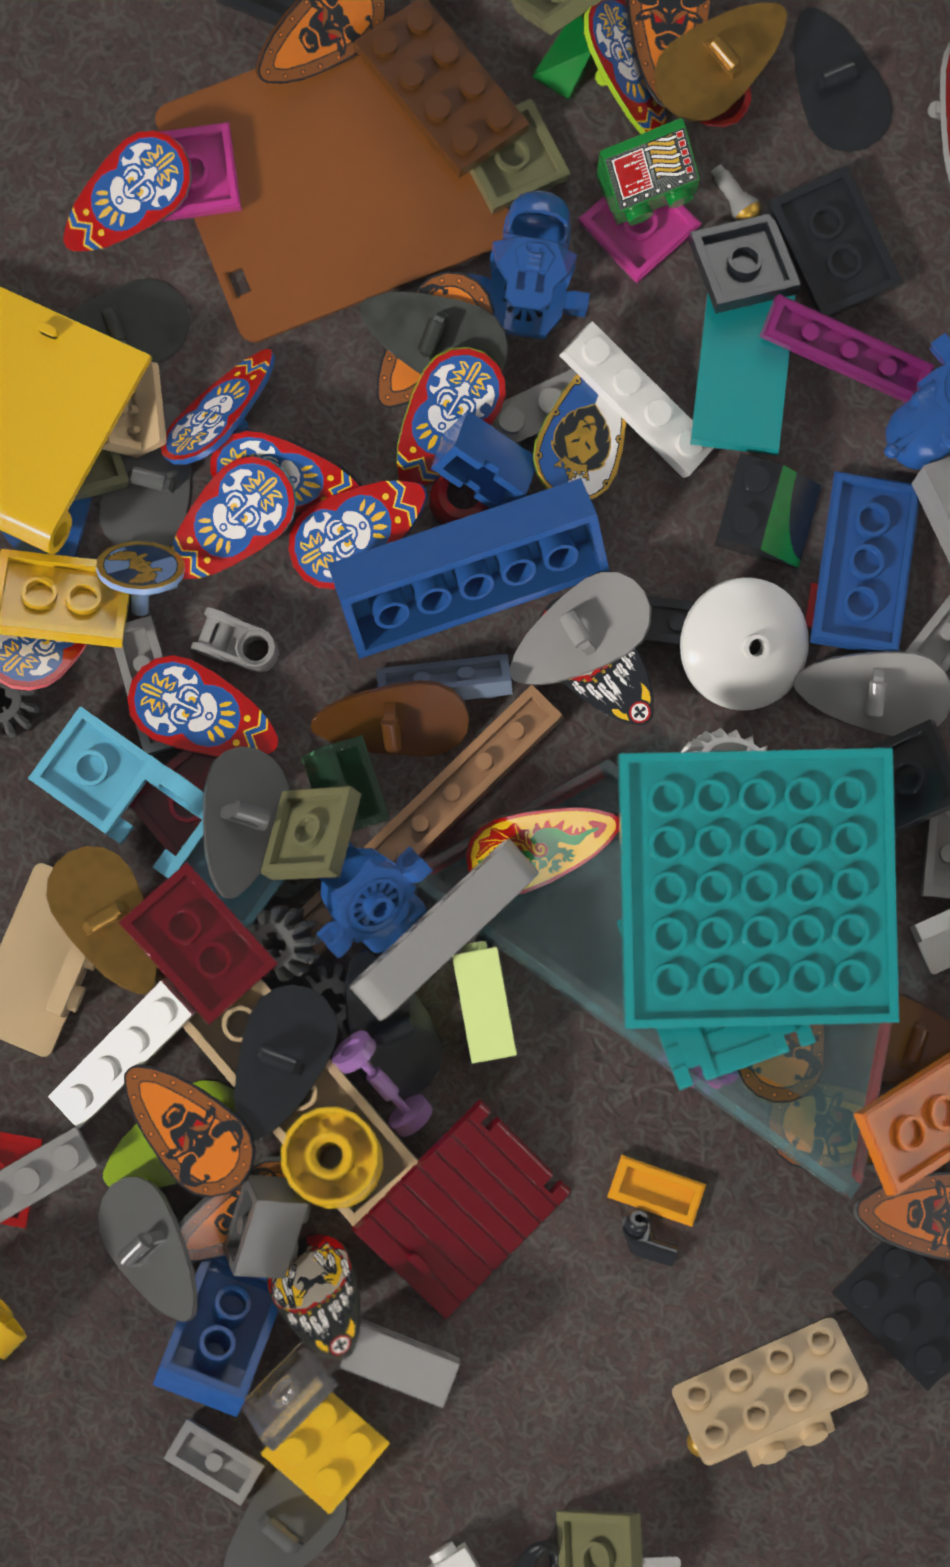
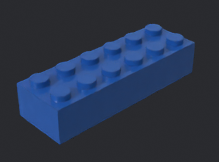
M581 478L327 564L359 659L570 588L597 573L610 572L597 513Z

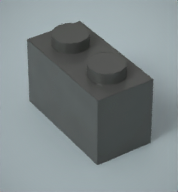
M249 1175L242 1185L223 1246V1252L234 1276L285 1279L290 1261L295 1260L298 1252V1235L302 1224L308 1221L310 1202L290 1186L286 1177Z

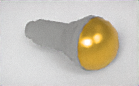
M718 165L711 171L715 177L714 181L730 202L732 217L735 221L760 215L761 205L759 200L744 192L729 170H725L722 165Z

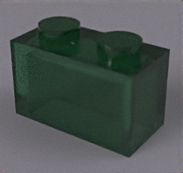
M363 735L323 746L301 757L312 789L351 786L361 793L351 834L367 830L390 820Z

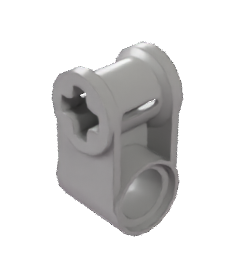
M206 607L204 615L207 619L198 642H193L190 649L219 662L234 664L252 672H266L275 666L279 657V649L269 632L245 623L225 612ZM258 640L267 642L269 649L263 659L253 661L247 658V648L251 643Z

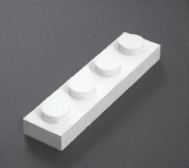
M593 321L586 325L559 355L683 478L689 476L712 451V447L690 445L693 420Z
M167 978L163 979L48 1097L80 1129L124 1086L126 1070L134 1065H145L197 1011Z

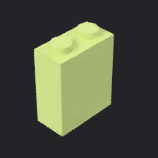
M486 941L465 944L460 949L461 954H455L452 957L471 1063L516 1056L517 1053L497 947L488 948Z

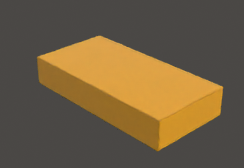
M621 1154L607 1197L692 1227L707 1184Z

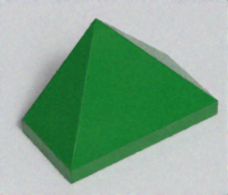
M585 12L564 26L532 75L533 79L569 100L594 61L584 34Z

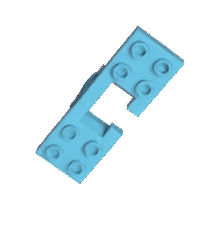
M81 706L28 777L33 783L120 845H123L135 828L121 818V816L145 783L149 782L202 820L176 856L165 849L153 868L169 878L187 862L246 928L256 922V915L266 908L285 881L271 880L260 873L250 887L236 898L224 899L221 897L212 882L205 858L203 838L204 792L141 750Z

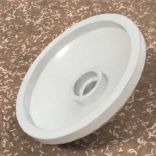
M734 578L721 582L707 590L698 598L688 612L680 638L682 664L692 685L711 702L734 710L762 708L783 697L794 686L795 676L800 670L804 669L809 650L807 624L796 601L779 586L756 578ZM758 639L760 650L752 655L749 651L750 643Z

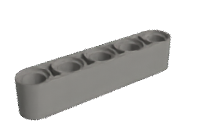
M510 838L506 839L364 970L349 987L380 1021L385 1019L514 899L539 874V871Z

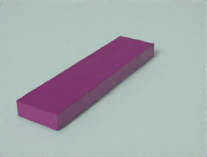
M780 294L774 297L759 336L903 402L911 399L912 394L918 390V382L931 373L935 366L930 362Z

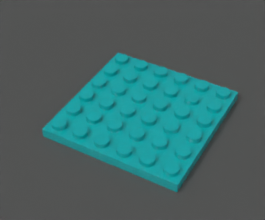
M893 748L618 754L625 1029L899 1022Z

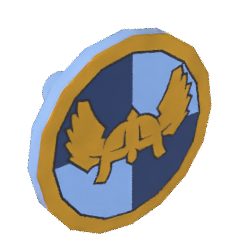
M144 541L125 542L107 548L98 557L96 564V573L101 582L111 589L131 594V612L137 616L148 614L150 595L176 589L178 583L183 579L185 563L179 553L170 547Z

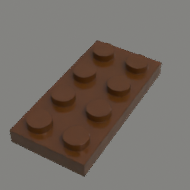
M415 0L354 41V50L459 178L528 132L530 123L428 0Z

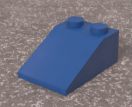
M223 1255L200 1262L195 1275L197 1313L190 1321H177L153 1385L237 1417L250 1388L278 1310L269 1296L267 1278L234 1276L226 1256Z

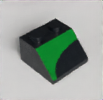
M740 453L714 546L799 569L821 485L782 464Z

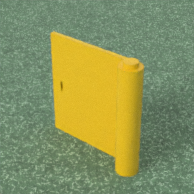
M0 287V530L53 555L62 548L69 536L72 527V517L68 510L153 358L145 352ZM43 332V333H45V334H47V335H49V336L55 337V338H57V339H52V338H50V337H48V336H45V335H43V334H41V333Z

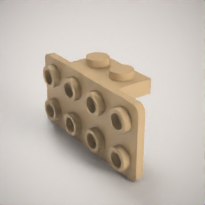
M40 863L32 870L0 945V1040L36 1055L47 1057L54 1050L69 1012L75 1013L83 999L86 988L82 987L81 984L87 970L93 971L95 966L66 936L52 915L46 898L47 879L53 867Z
M825 1318L675 1385L672 1389V1395L704 1464L713 1465L746 1450L753 1467L762 1463L765 1465L776 1463L793 1449L802 1445L813 1446L825 1440L829 1433L836 1431L830 1412L865 1397L869 1389L836 1320Z

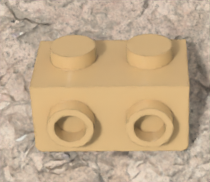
M150 362L102 448L103 450L139 458L166 444L159 365L157 363Z

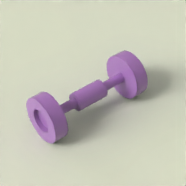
M358 1031L351 1034L335 1049L332 1055V1062L342 1073H351L362 1067L367 1073L366 1080L385 1101L391 1100L396 1105V1108L390 1115L389 1126L400 1137L414 1134L429 1120L433 1111L432 1105L420 1094L410 1096L403 1101L398 1095L399 1088L380 1067L374 1068L368 1061L375 1052L376 1042L366 1031Z

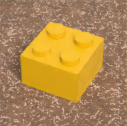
M320 1382L266 1445L261 1455L326 1512L331 1514L390 1442L327 1386Z

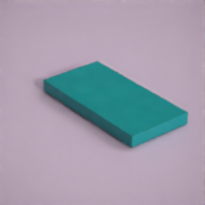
M707 292L690 445L778 456L790 350L759 337L773 300L716 314ZM795 295L787 297L795 301Z

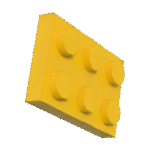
M1 549L0 551L1 635L122 648L130 594L111 589L100 581L96 573L97 559Z

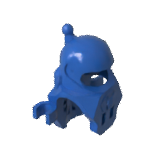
M534 190L520 194L511 204L505 218L502 240L493 241L490 255L491 279L480 275L468 274L480 281L489 292L495 309V316L506 331V334L545 340L561 321L562 313L585 318L588 309L590 293L580 291L566 292L577 260V255L569 251L571 233L570 211L564 200L550 192ZM518 314L521 315L520 320L515 319ZM529 316L531 321L526 322V317Z
M946 332L931 343L932 347L929 349L943 366L938 367L918 382L917 392L912 394L911 399L892 414L885 428V439L887 442V446L884 449L885 456L892 459L895 458L903 466L913 470H921L924 465L939 461L950 454V338Z
M349 841L340 877L320 878L322 880L320 897L335 922L327 923L316 935L338 958L348 951L352 942L359 943L361 941L372 952L382 955L427 912L424 903L414 894L416 889L415 883L422 881L433 870L410 846L401 853L395 864L375 849L356 848Z

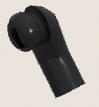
M638 1209L629 1212L622 1221V1233L633 1255L672 1267L678 1245L656 1239L649 1223V1215L646 1212Z

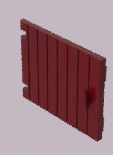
M480 1099L351 1228L355 1234L445 1319L540 1225V1222L546 1219L571 1191L562 1180H558L549 1191L544 1187L552 1178L553 1171L499 1117L494 1118L486 1127L481 1124L490 1114L491 1110Z

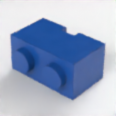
M469 410L444 432L431 466L432 470L460 488L463 484H466L476 491L474 498L490 509L523 498L527 494L535 471L532 453Z

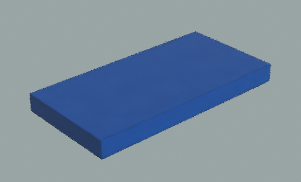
M834 472L809 643L864 652L899 651L919 509V499L912 483Z

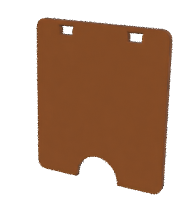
M358 54L325 72L301 81L285 84L265 83L257 77L256 69L168 102L162 105L156 113L155 121L159 132L226 122L230 124L242 211L193 218L241 336L249 342H262L359 304L369 297L387 293L489 253L492 250L493 241L502 240L505 218L509 209L505 208L491 214L471 173L468 172L461 178L454 173ZM242 269L251 291L237 298L228 273Z

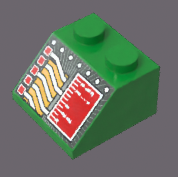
M682 118L600 151L596 179L616 225L627 221L630 225L641 223L653 215V211L666 205H669L671 209L677 208L694 198L693 194L697 193L700 178L686 126Z

